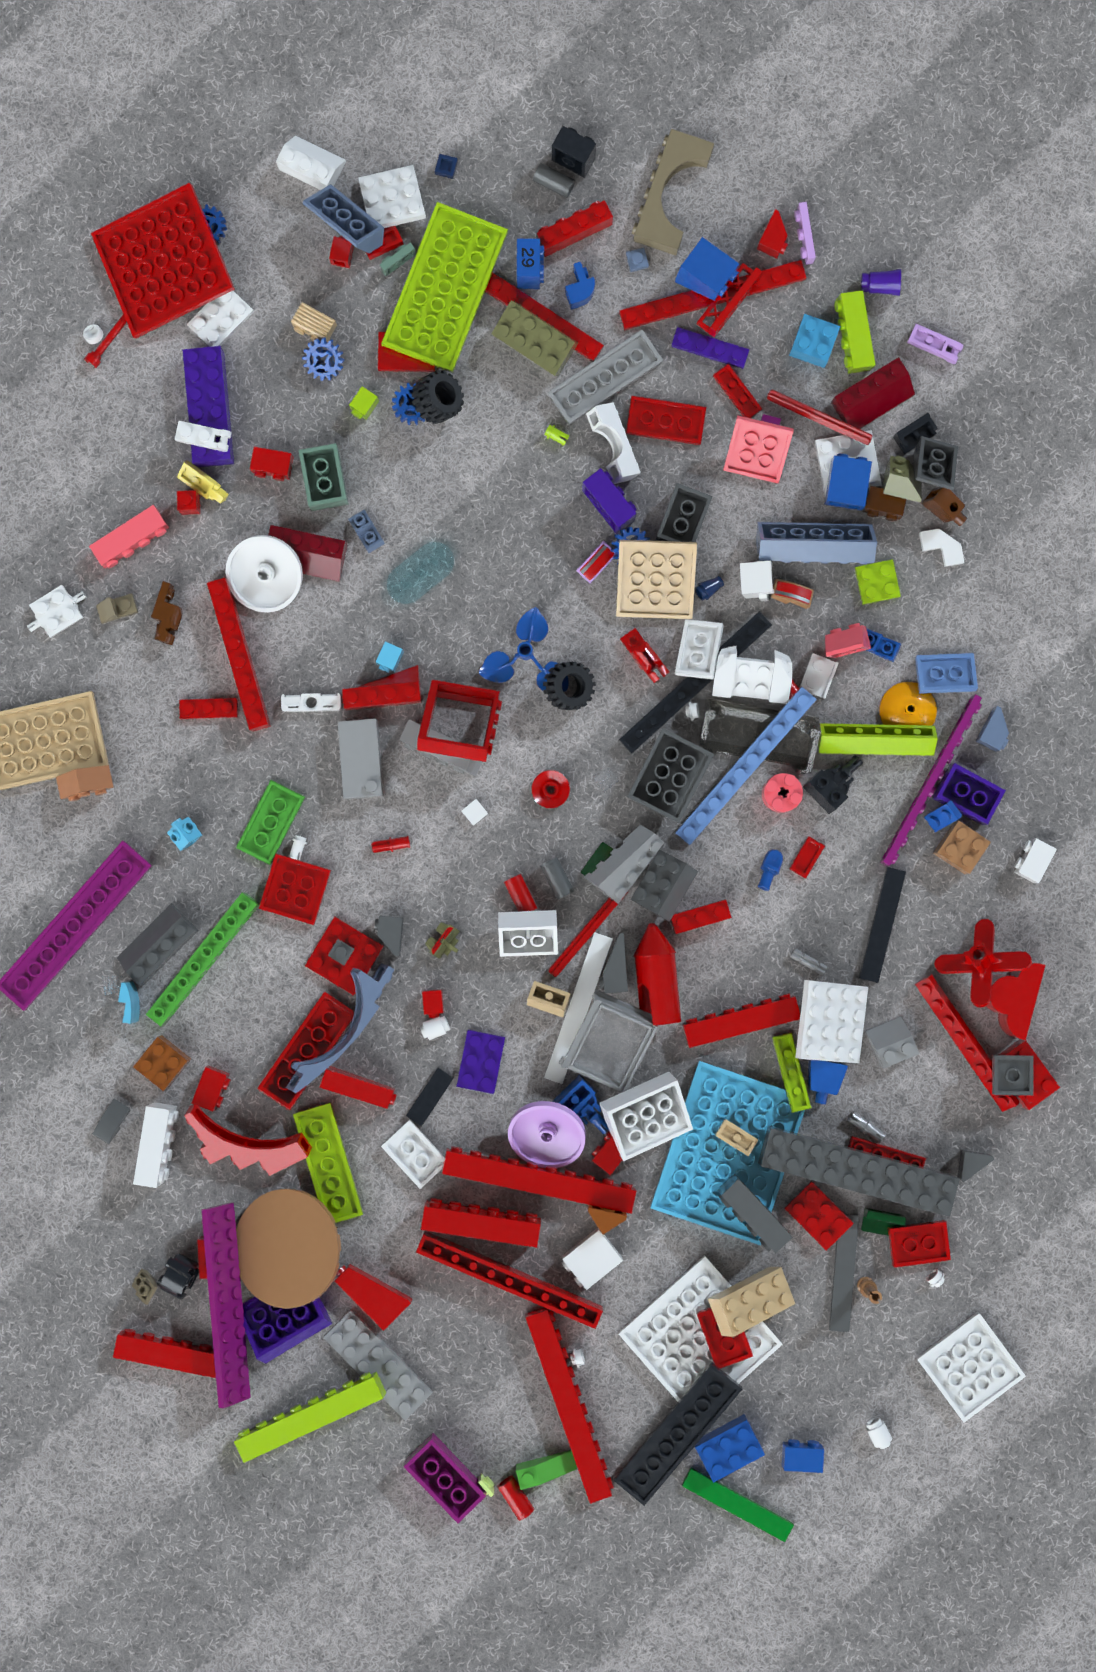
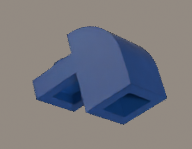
M581 261L573 264L577 283L565 286V294L571 310L586 305L594 295L595 279L594 277L589 278L587 268L582 267Z

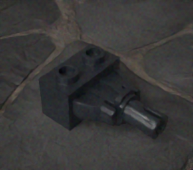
M856 755L840 770H838L841 767L840 764L831 769L820 770L803 786L828 814L835 811L848 798L846 794L854 778L851 777L847 782L846 780L863 764L861 759L857 761L859 757Z

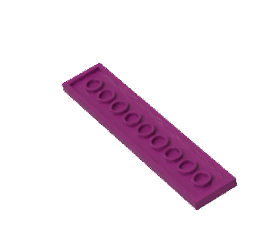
M122 840L0 979V991L23 1011H26L153 865Z
M225 1203L201 1209L219 1408H227L251 1398L246 1337L243 1326L244 1311L234 1203Z

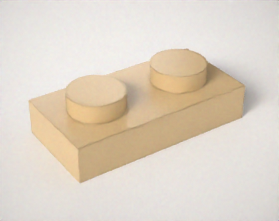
M727 1119L723 1120L715 1133V1136L747 1156L750 1155L758 1142L757 1138Z

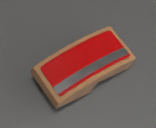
M774 580V594H771V598L785 604L791 602L805 609L810 608L813 589L785 580Z

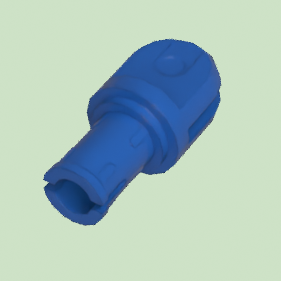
M772 849L766 853L761 865L763 874L758 888L765 891L770 890L773 877L779 874L783 862V855L780 851Z

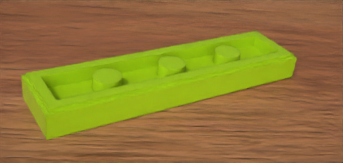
M792 1033L772 1037L791 1113L811 1109L799 1059L795 1058L796 1047Z

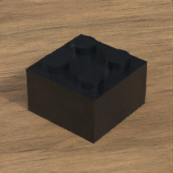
M562 126L552 144V161L585 178L596 158V143L592 138L588 136L583 137L578 134L575 129Z

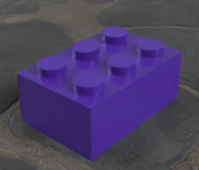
M600 468L583 481L582 491L613 531L619 534L621 529L627 528L635 521L637 514L635 511L637 509L631 501L627 502L623 497L625 495L623 490L612 483L613 478L611 475Z
M953 763L949 765L932 799L941 804L951 800L962 815L981 825H988L1006 790Z

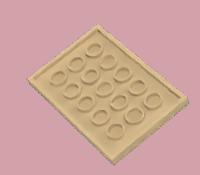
M92 691L0 711V791L54 779L74 769L109 765L94 693Z

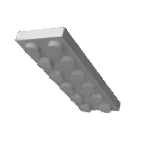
M640 330L549 391L548 396L568 425H571L586 415L592 408L601 405L662 364L663 359L644 331Z
M352 1309L323 1337L360 1376L367 1372L372 1374L377 1371L386 1391L383 1399L404 1420L433 1393Z

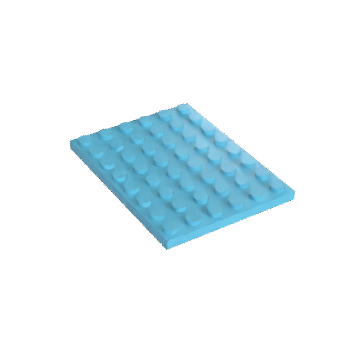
M698 1060L685 1100L693 1130L672 1139L650 1208L761 1246V1242L758 1240L760 1238L759 1235L754 1237L745 1226L747 1224L745 1220L741 1223L734 1215L732 1206L727 1208L718 1197L720 1195L718 1189L735 1174L762 1204L772 1212L784 1172L765 1168L758 1164L767 1126L798 1133L805 1110L791 1113L785 1089ZM724 1119H727L758 1139L749 1156L715 1136Z

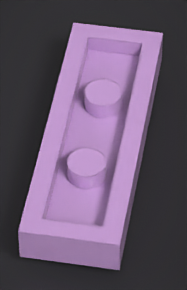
M807 202L799 203L797 210L794 211L795 221L799 222L800 227L797 230L798 240H802L803 247L800 248L801 258L805 259V264L808 265L814 263L816 256Z

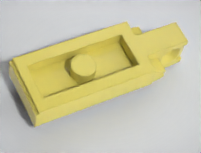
M188 460L183 463L177 476L178 479L193 490H196L205 499H215L219 503L226 501L229 494L220 488L221 485Z

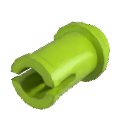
M549 425L544 434L547 436V439L551 438L562 446L566 444V441L560 437L568 440L570 436L555 428V425Z

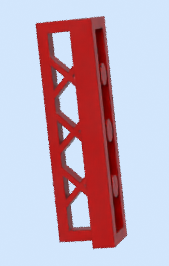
M742 263L737 270L739 272L735 278L737 283L729 281L726 285L728 289L729 287L738 286V292L734 296L728 297V291L726 290L724 298L718 296L696 324L715 338L760 280L762 271L757 267L753 271ZM744 270L750 276L746 281L740 282L739 274ZM726 301L727 306L724 310L717 312L716 304ZM715 316V321L710 327L703 323L706 317Z

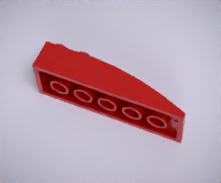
M324 991L260 1083L258 1090L291 1111L307 1088L305 1086L297 1093L286 1088L296 1070L291 1068L293 1062L317 1058L331 1050L352 1021L354 1011Z

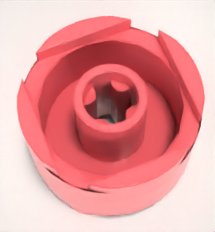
M780 773L774 775L763 786V802L774 812H788L796 808L802 801V785L791 774ZM781 789L783 791H786L784 798L782 795H778V792H780Z

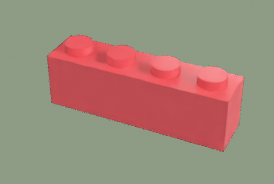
M152 505L89 547L101 566L105 569L107 567L112 568L119 563L118 560L121 558H128L133 555L134 550L138 547L143 548L147 546L155 536L161 537L164 535L169 526L158 509Z

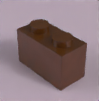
M870 486L863 512L867 513L869 517L876 518L879 515L886 517L885 519L888 521H897V519L900 520L903 517L906 499L883 494V488Z

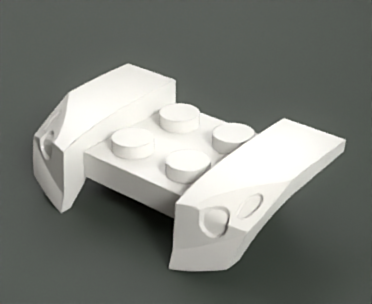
M736 646L721 649L716 665L712 696L768 699L769 702L787 704L792 683L791 659L789 656L774 650V660L769 661L737 657Z

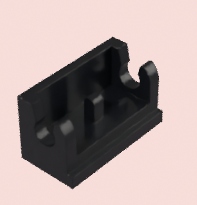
M926 413L898 431L893 438L905 455L916 448L921 436L931 438L937 434L936 430L938 428L930 414Z

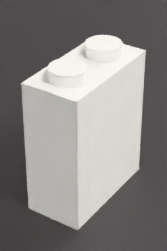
M596 1228L562 1256V1265L568 1272H573L576 1276L574 1280L579 1287L584 1286L587 1290L619 1265L623 1258L607 1237L601 1233L599 1228Z

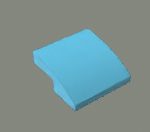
M133 981L122 982L118 1002L126 1003L122 1023L131 1024L138 1022L140 1005L135 983Z

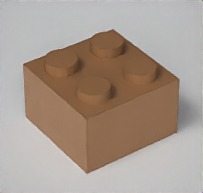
M955 821L933 854L963 874H970L991 842L962 822Z

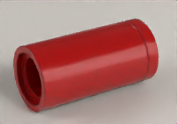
M521 874L504 882L518 912L537 909Z
M513 1475L498 1484L497 1488L519 1521L527 1518L535 1510L524 1491L520 1490V1486Z

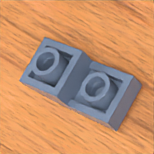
M365 510L348 519L368 553L385 544Z

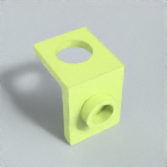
M481 1473L477 1477L478 1483L487 1492L486 1495L489 1494L492 1497L494 1495V1483L488 1476L484 1477Z

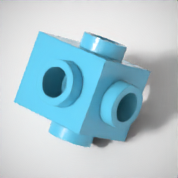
M190 817L183 820L181 818L177 819L171 824L172 828L167 832L180 851L193 845L202 836Z

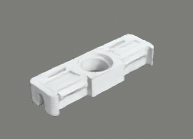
M321 693L301 694V697L300 695H286L285 697L283 694L281 696V709L284 712L340 711L342 708L341 695L337 693L338 696L336 694H323L321 696ZM310 697L315 698L317 701L316 706L313 708H309L306 705V701Z

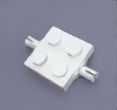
M60 585L29 605L35 614L36 620L27 625V627L32 632L41 626L49 637L52 638L83 619L77 603L87 597L83 591L72 597L64 586Z

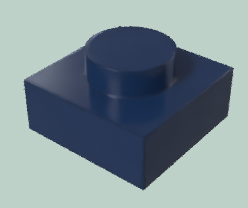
M439 154L435 175L453 179L458 158Z

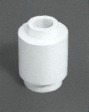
M445 1016L422 1023L423 1027L420 1028L423 1037H428L429 1041L447 1034L446 1032L450 1030Z
M879 1417L869 1420L866 1423V1430L876 1448L880 1447V1449L890 1446L892 1437L884 1421H881Z

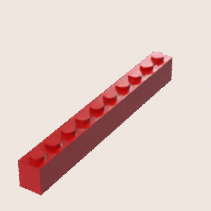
M456 1146L446 1149L442 1174L632 1214L637 1192L632 1187L633 1184L621 1182V1185L615 1184L614 1180L603 1178L602 1181L596 1180L595 1176L584 1174L583 1177L577 1176L576 1172L565 1170L564 1173L558 1172L557 1168L546 1166V1169L539 1168L538 1164L527 1162V1165L520 1164L519 1160L508 1158V1161L501 1160L500 1156L489 1154V1157L482 1156L481 1152L470 1150V1153L463 1152L462 1148Z
M424 1231L417 1247L416 1253L594 1329H596L603 1313V1306L428 1231Z
M543 1307L526 1313L525 1318L589 1503L611 1497V1489L614 1488L611 1477L606 1476L605 1470H608L605 1459H600L598 1453L601 1451L599 1442L593 1439L594 1427L592 1422H588L585 1416L588 1414L585 1402L581 1403L579 1396L582 1393L579 1385L574 1384L573 1378L575 1373L573 1367L567 1364L566 1359L569 1356L566 1347H561L560 1341L563 1340L559 1329H555L553 1322H556L554 1312Z

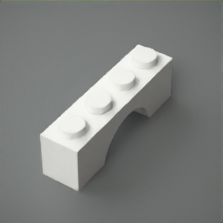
M614 402L597 405L586 413L592 431L603 435L612 447L613 457L610 464L606 466L608 473L613 478L612 483L617 484L632 480L641 472Z

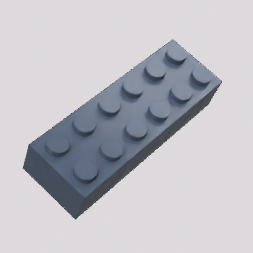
M758 522L756 547L759 561L771 560V562L782 561L784 563L801 561L802 563L821 562L825 564L830 562L842 564L856 562L868 564L875 562L877 540L872 524Z

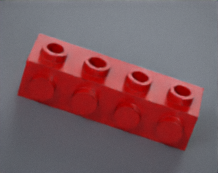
M605 200L602 202L596 201L589 208L577 210L572 216L561 218L550 227L544 226L540 228L536 233V239H540V246H544V257L613 224V215Z

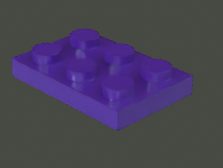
M473 1030L467 1031L456 1087L494 1094L505 1037Z

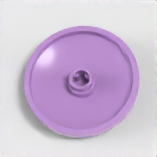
M538 1101L529 1103L516 1111L509 1124L508 1139L514 1152L524 1161L536 1163L538 1167L546 1168V1166L558 1168L572 1163L580 1156L585 1145L586 1130L579 1116L568 1107L555 1102Z

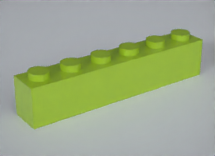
M820 723L817 743L819 753L934 756L938 737L935 726Z

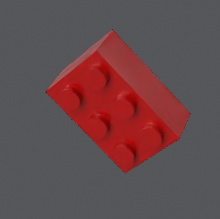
M1019 1039L998 1054L1033 1056V1095H1015L1023 1108L1027 1110L1032 1109L1060 1088L1026 1040Z

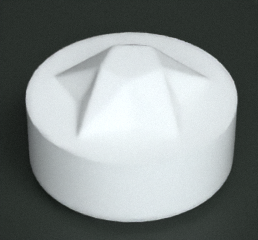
M92 324L85 328L83 337L89 344H96L103 338V331L98 325Z

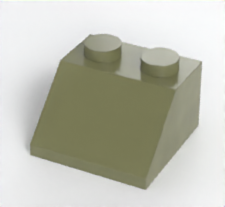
M890 456L884 473L883 494L921 503L922 482L915 480L912 464L902 456Z

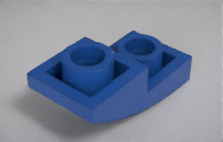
M867 629L871 649L866 651L894 662L901 643Z

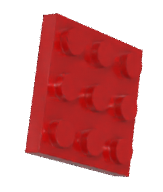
M275 854L259 909L315 925L331 870Z
M334 917L305 964V967L354 996L356 991L350 972L353 968H356L368 974L384 946L339 918ZM337 939L355 949L345 965L328 956Z

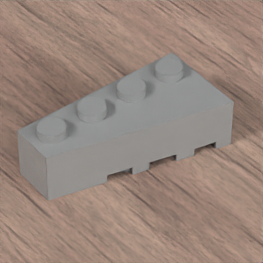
M408 720L399 739L404 743L403 747L413 752L417 749L421 724ZM432 729L429 731L428 737L458 742ZM424 751L420 753V755L428 759L431 756L436 758V762L446 767L448 764L453 766V770L461 774L466 772L475 777L482 764V761Z
M639 825L623 840V845L620 848L613 849L610 852L611 856L605 862L601 861L596 865L597 869L592 874L588 873L584 878L604 895L619 904L664 844V841L649 829Z

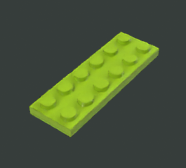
M331 1102L294 1113L293 1116L298 1133L302 1132L312 1146L306 1161L318 1200L327 1207L336 1223L363 1215L364 1213Z

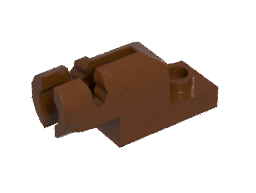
M163 581L151 618L159 621V624L157 623L154 639L173 645L175 636L170 631H178L183 613L182 608L168 603L169 600L172 601L175 590L172 584Z

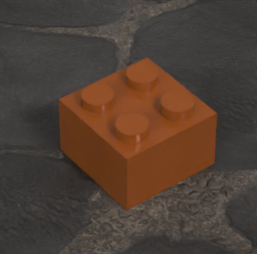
M161 1035L153 1041L133 1068L162 1091H165L191 1061V1058Z

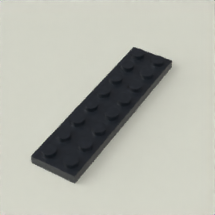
M711 1362L616 1475L614 1482L645 1506L743 1390L742 1386Z

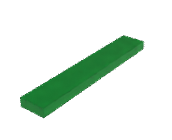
M692 1467L682 1483V1487L783 1542H786L794 1527V1524L717 1481L713 1483L710 1477Z

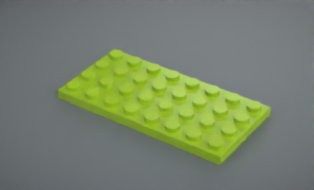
M437 202L381 343L382 346L453 373L508 234V229Z

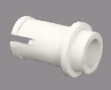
M295 835V839H292L294 842L289 855L290 858L301 860L304 845L307 844V838Z

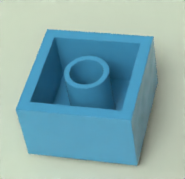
M804 314L789 356L825 368L840 326Z

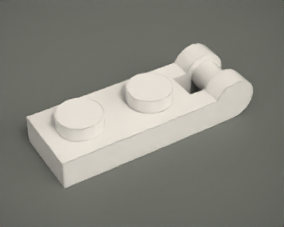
M179 421L175 441L227 452L229 447L227 442L231 438L232 432ZM216 436L221 437L218 443L215 442Z

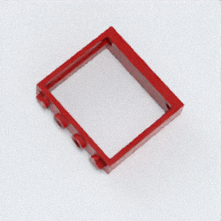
M432 680L419 730L417 750L486 762L487 755H491L493 744L490 741L495 740L496 729L493 727L498 725L499 714H496L497 710L501 711L502 701L499 700L500 691ZM437 697L491 707L483 746L428 737Z

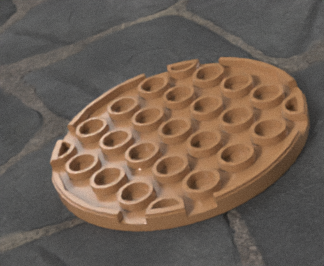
M295 1189L273 1190L254 1200L241 1216L236 1228L240 1277L247 1289L262 1302L277 1308L300 1307L319 1298L333 1282L340 1264L338 1262L341 1240L332 1214L320 1200L307 1192Z

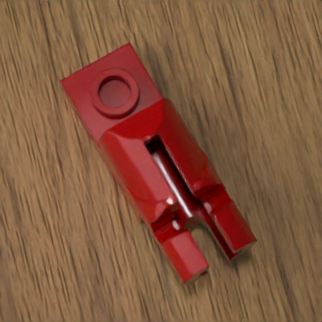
M636 628L620 638V641L641 670H644L654 684L660 679L654 672L655 669L661 673L663 678L670 673Z

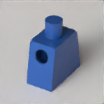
M809 1060L808 1089L817 1091L816 1103L826 1105L828 1094H838L848 1068L847 1065L831 1061Z

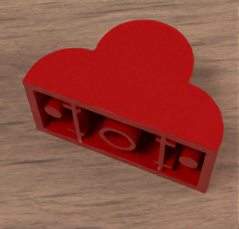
M1032 963L1027 970L1010 971L1009 976L1001 974L992 976L991 1001L986 1007L993 1012L999 1013V1025L1007 1035L1026 1040L1046 965Z

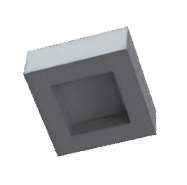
M337 939L328 956L345 965L355 949Z

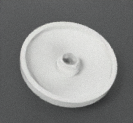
M257 535L243 540L232 550L226 563V580L230 591L241 604L254 611H278L290 604L300 591L303 580L300 560L287 543L276 537Z

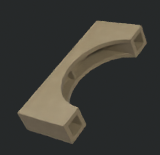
M671 129L670 134L665 135L662 144L665 148L663 153L659 152L656 164L659 165L657 171L653 170L650 181L653 183L651 188L647 187L644 195L646 203L645 206L641 205L638 217H640L639 223L634 224L632 234L634 235V242L676 256L684 232L674 227L666 218L662 208V192L668 181L679 171L697 166L707 168L714 143Z

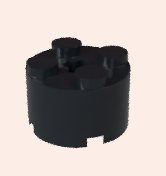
M180 1253L176 1254L174 1258L170 1257L165 1265L167 1270L164 1275L160 1276L157 1286L180 1300L184 1299L187 1295L184 1293L185 1290L192 1288L199 1274V1263Z

